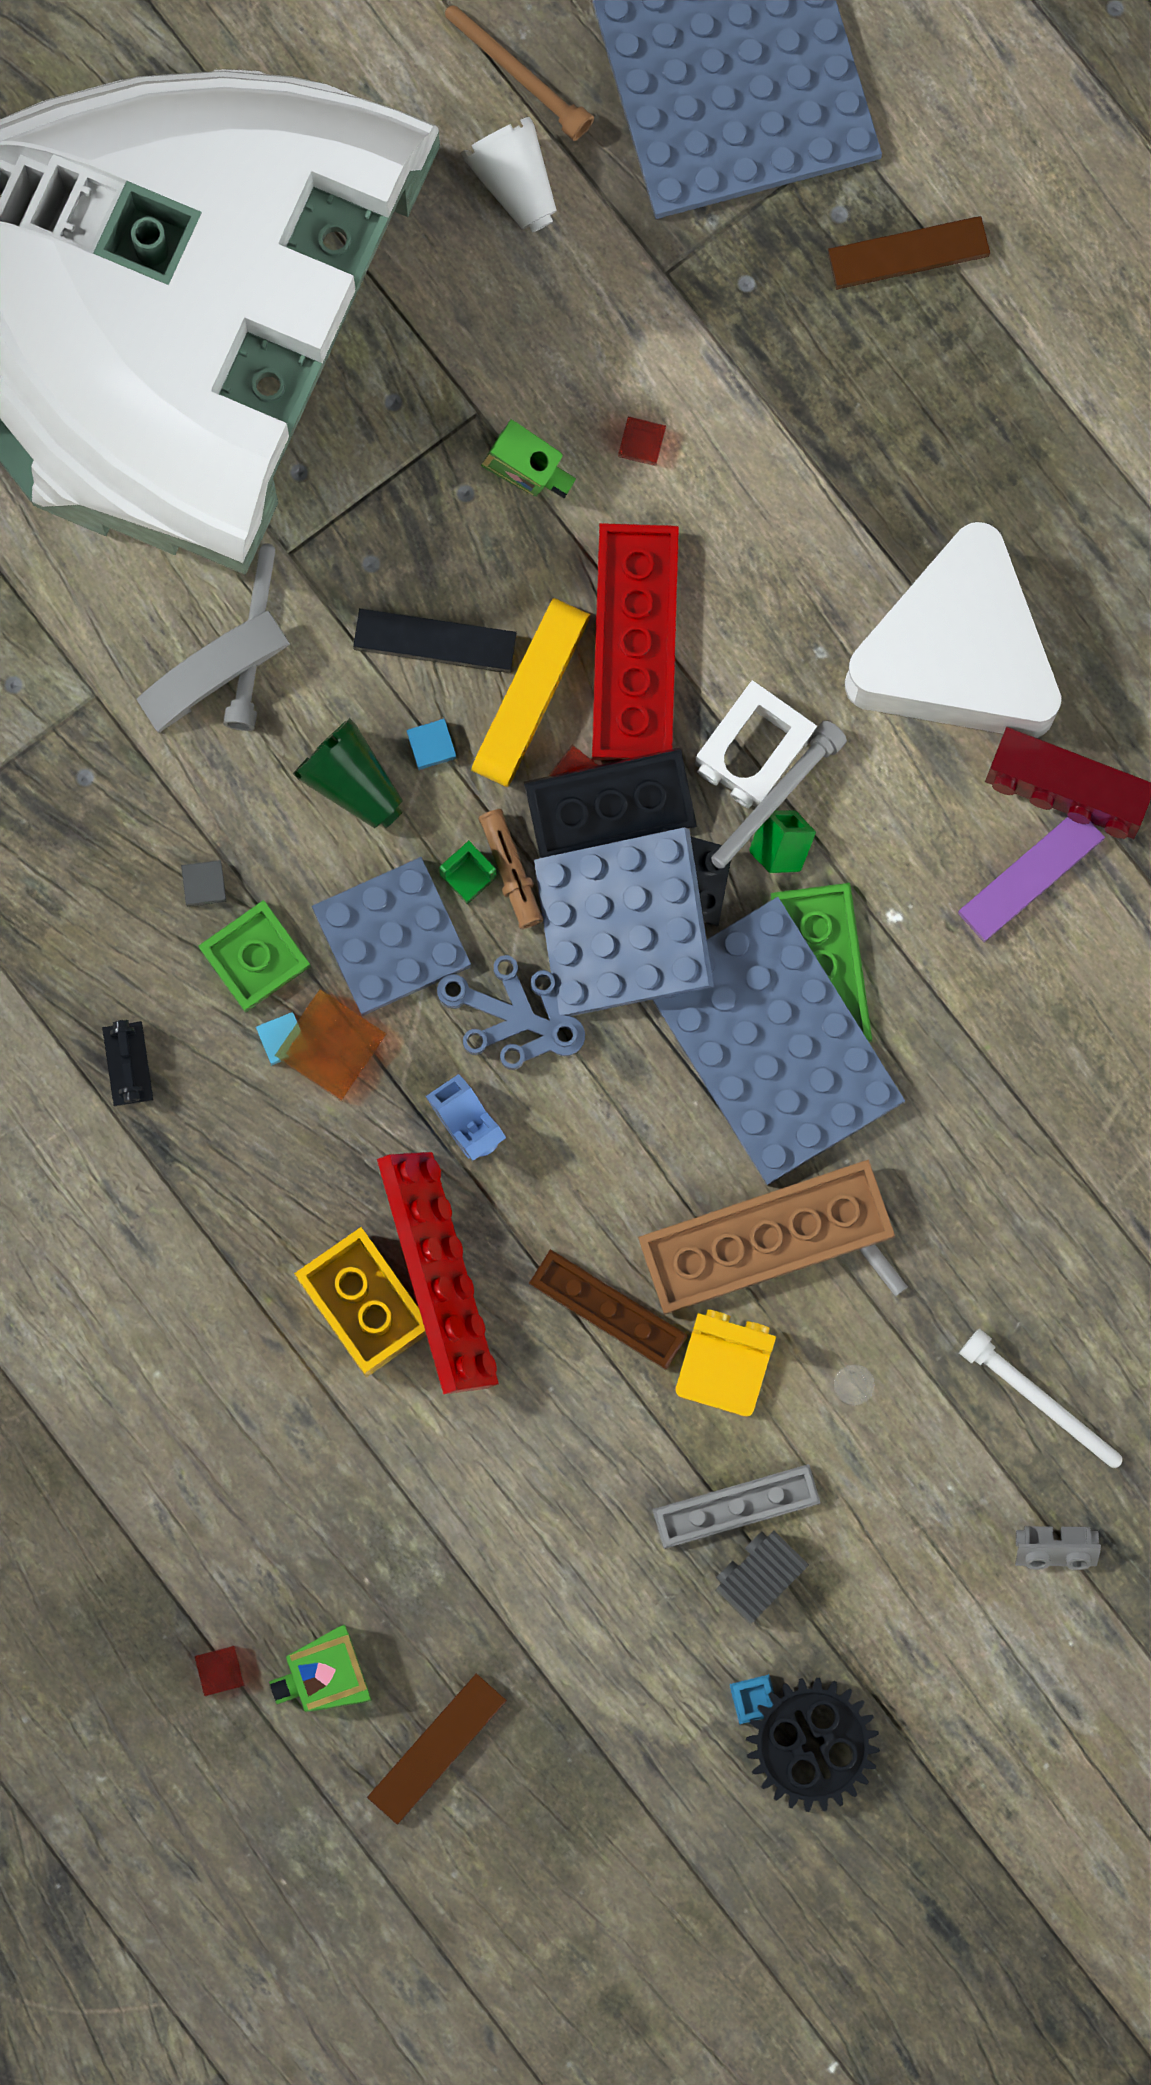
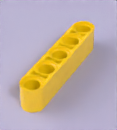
M556 598L552 599L475 757L471 771L507 788L509 787L585 631L590 618L589 613Z

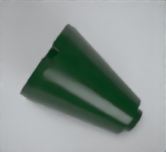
M350 718L342 723L316 748L317 750L310 756V759L307 757L293 772V775L299 781L374 829L380 824L388 828L403 813L398 807L403 802L402 798L359 728Z

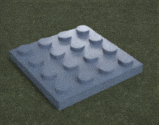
M684 827L534 860L550 970L555 979L554 990L557 995L560 1016H574L714 987L689 829Z

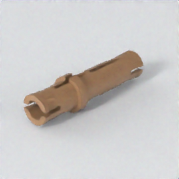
M495 809L482 814L478 819L483 827L492 855L505 885L502 888L505 897H509L519 922V928L527 929L540 924L544 919L540 914L531 890L534 884L531 877H526L502 809Z

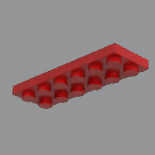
M599 523L592 760L620 761L672 749L679 526Z
M433 1152L389 1154L377 1159L443 1395L487 1389L498 1385L496 1362L488 1348L485 1337V1323L478 1313L474 1299V1285L466 1271L462 1257L463 1246L456 1236L451 1218L452 1208L445 1197L440 1180L441 1169L434 1159Z

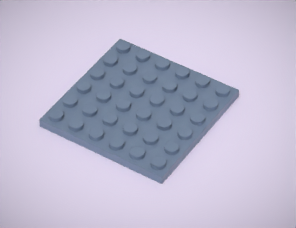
M592 0L655 219L881 159V148L836 0Z

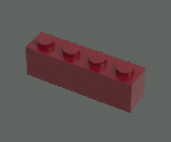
M1009 727L1005 728L985 780L986 783L991 784L993 789L1005 795L1017 794L1030 799V803L1038 808L1045 810L1053 808L1064 812L1069 819L1080 824H1089L1091 821L1093 824L1105 828V832L1120 839L1127 837L1135 838L1151 800V782Z

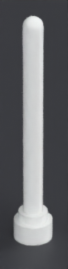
M980 1328L960 1350L959 1354L970 1363L975 1361L979 1365L982 1363L987 1365L1108 1466L1117 1468L1122 1464V1456L996 1353L994 1351L995 1346L990 1342L992 1338Z

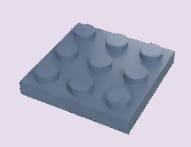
M422 857L312 906L361 1016L440 982L447 975L457 974L471 968L468 956Z

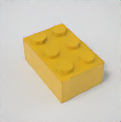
M362 1227L294 1273L298 1282L366 1378L427 1336L418 1306Z

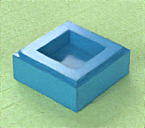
M445 719L406 730L418 770L457 759Z
M769 1674L729 1684L739 1725L749 1723L750 1720H761L764 1718L757 1709L758 1705L768 1708L773 1706L768 1696L770 1692L774 1693Z

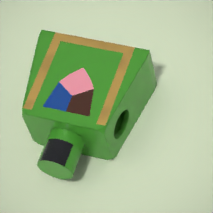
M512 419L501 431L481 464L486 470L536 497L546 487L560 497L565 498L576 480L575 477L557 467L563 457L560 451ZM530 463H535L540 471L534 470Z
M346 1625L330 1631L286 1656L291 1674L269 1681L276 1704L300 1697L305 1712L365 1703L372 1700Z

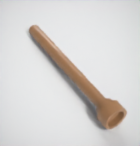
M455 5L447 7L445 10L446 18L559 117L562 131L573 141H576L587 132L594 121L592 114L582 106L576 107L574 104L569 106Z

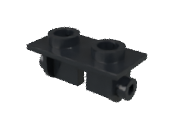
M119 1020L113 1022V1026L102 1027L113 1106L153 1101L142 1021L129 1023V1020Z

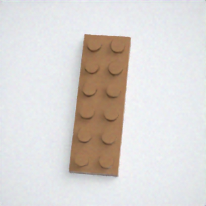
M868 1159L638 1237L663 1313L666 1315L895 1238V1234Z

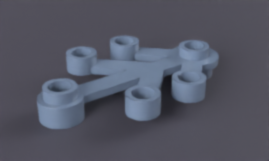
M503 955L496 959L494 962V974L503 982L512 1005L470 989L467 981L459 975H447L440 980L437 987V995L439 1001L445 1007L456 1009L465 1004L505 1020L482 1031L479 1029L467 1031L463 1037V1046L469 1054H481L487 1046L526 1030L542 1035V1037L521 1047L516 1044H509L502 1049L500 1054L502 1065L509 1070H516L525 1061L549 1051L560 1056L573 1055L584 1044L585 1031L582 1024L574 1017L559 1015L557 995L554 990L555 979L548 971L541 970L536 972L531 978V988L536 995L541 996L549 1020L533 1014L517 976V962L511 956ZM502 962H509L514 969L509 975H503L498 971V966ZM539 977H546L550 980L551 985L546 990H540L536 987L535 981ZM451 983L458 984L461 988L460 994L455 997H451L445 992L446 987ZM563 1028L569 1029L573 1034L572 1039L568 1042L560 1041L557 1037L559 1030ZM473 1035L480 1036L483 1040L482 1046L477 1049H473L467 1044L469 1037ZM510 1050L517 1051L520 1054V1060L515 1064L508 1063L504 1058L505 1054Z

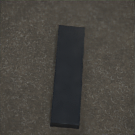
M359 608L353 649L511 673L517 632Z

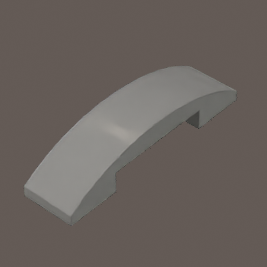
M266 611L235 627L188 657L156 681L136 700L156 731L160 733L190 713L192 706L254 664L256 666L261 665L289 646L290 643L271 613Z

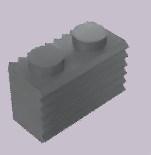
M761 1531L745 1548L750 1555L739 1566L732 1561L716 1577L721 1582L716 1588V1592L750 1625L809 1566L775 1531L768 1537Z

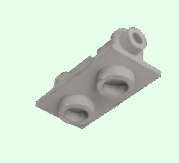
M1024 1526V1530H1016V1546H1018L1015 1566H1026L1035 1570L1045 1569L1049 1566H1067L1073 1570H1083L1090 1566H1097L1101 1550L1098 1531H1091L1090 1527L1087 1526L1061 1527V1540H1054L1053 1527Z

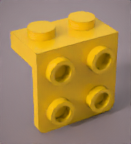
M707 1309L706 1315L697 1314L675 1392L680 1398L748 1417L754 1412L776 1336L768 1334L770 1328L762 1324L746 1321V1325L743 1327L730 1323L731 1316Z

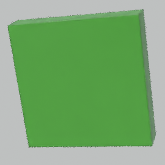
M264 900L198 946L245 1013L311 967L308 960Z

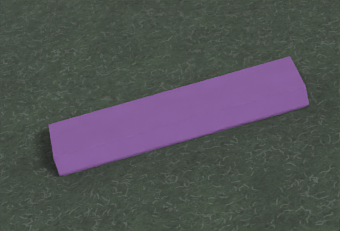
M1067 817L958 911V914L985 943L1100 844L1105 837L1091 821L1089 824H1080Z

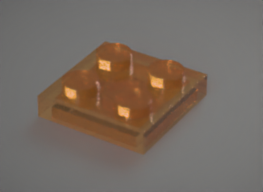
M319 989L275 1054V1057L339 1101H342L386 1036V1033Z

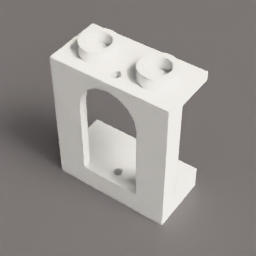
M752 680L697 754L695 765L699 767L697 772L709 783L717 786L720 782L732 790L730 796L742 806L748 809L751 805L757 807L775 787L802 748L806 747L812 740L817 725ZM754 711H756L787 734L757 774L749 778H739L727 770L724 763V755L729 745Z

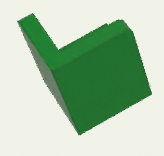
M776 810L755 832L749 852L769 873L800 872L816 831L796 810Z
M469 840L439 867L440 876L466 904L470 903L497 878L494 866Z

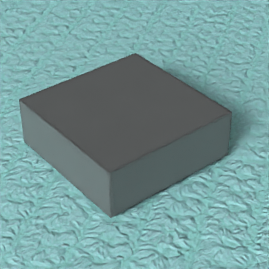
M221 860L181 865L187 907L227 902Z

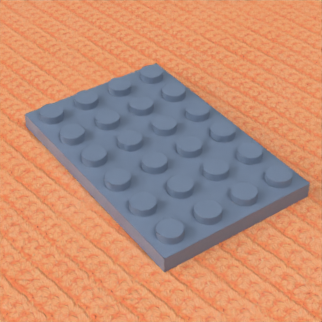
M776 897L707 939L714 987L652 1000L767 1186L905 1103L900 1091L779 897Z

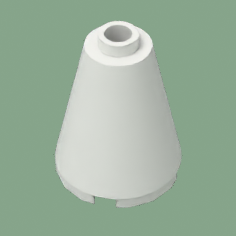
M526 117L520 120L523 125L522 128L517 126L513 129L511 124L471 145L475 153L472 154L471 151L464 150L461 152L465 163L520 228L530 227L533 233L551 224L553 220L550 215L557 210L535 126L531 118Z

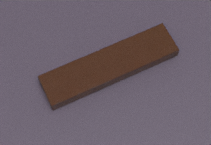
M981 216L828 249V257L836 290L990 256V249Z
M551 1249L529 1282V1285L665 1371L688 1336Z
M476 1673L367 1798L398 1825L507 1700Z

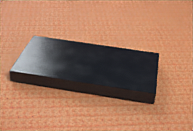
M680 747L524 781L540 858L661 833L663 828L675 830L684 827L687 829L697 827Z

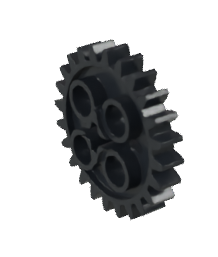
M817 1677L813 1687L808 1689L804 1679L800 1678L797 1684L798 1691L793 1692L790 1686L785 1683L782 1685L784 1697L781 1699L772 1692L768 1694L773 1704L771 1708L763 1705L757 1706L758 1711L764 1718L762 1721L750 1720L749 1724L758 1730V1735L746 1737L747 1742L757 1745V1750L750 1752L746 1756L748 1759H759L760 1765L752 1770V1775L765 1773L767 1778L760 1787L765 1789L774 1785L777 1788L773 1797L775 1801L786 1794L789 1795L788 1808L792 1809L798 1799L803 1800L805 1812H810L813 1801H818L821 1810L827 1811L829 1798H832L840 1807L843 1805L841 1793L844 1791L852 1797L857 1796L856 1789L853 1786L855 1781L865 1785L869 1783L862 1774L863 1769H876V1765L867 1760L868 1754L880 1752V1749L869 1745L868 1739L879 1735V1731L866 1729L865 1725L874 1716L865 1715L861 1717L859 1711L865 1703L863 1700L853 1705L848 1702L852 1694L850 1688L840 1696L836 1694V1681H833L828 1689L824 1690L822 1689L821 1679ZM816 1706H827L833 1712V1723L827 1729H819L812 1723L811 1713ZM796 1711L802 1712L812 1737H821L824 1744L818 1748L831 1774L829 1779L823 1777L814 1754L811 1751L805 1753L802 1750L801 1745H804L807 1740L795 1718ZM780 1723H789L796 1730V1740L791 1746H781L774 1739V1730ZM835 1743H844L851 1751V1760L843 1767L832 1764L829 1759V1750ZM800 1760L809 1762L814 1769L813 1779L805 1785L797 1783L791 1774L793 1765Z

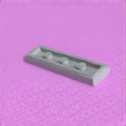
M807 1464L655 1508L652 1511L663 1549H667L819 1505L821 1502L810 1465Z

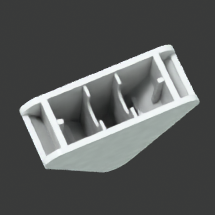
M982 522L970 523L961 528L855 650L850 659L849 671L845 679L846 694L854 705L871 711L1002 734L1005 728L1009 727L1038 738L1050 729L1061 705V694L1005 543L996 528Z

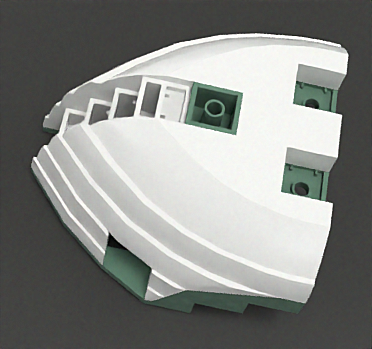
M225 69L214 70L213 72L138 76L41 101L0 119V463L33 506L103 536H107L111 528L172 555H176L178 548L181 547L246 575L278 505L273 477L393 213L396 212L408 217L440 148L438 127L400 110L356 97L327 84L293 76L268 75L260 71ZM331 232H340L347 240L342 248L331 250L323 243L326 235ZM265 377L277 379L280 383L277 393L270 396L259 393L257 385L261 379Z

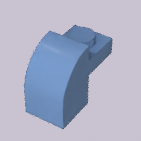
M459 1074L425 1096L449 1134L468 1159L471 1158L473 1161L478 1157L490 1154L497 1148L498 1143L506 1139L498 1124L485 1111L472 1088Z

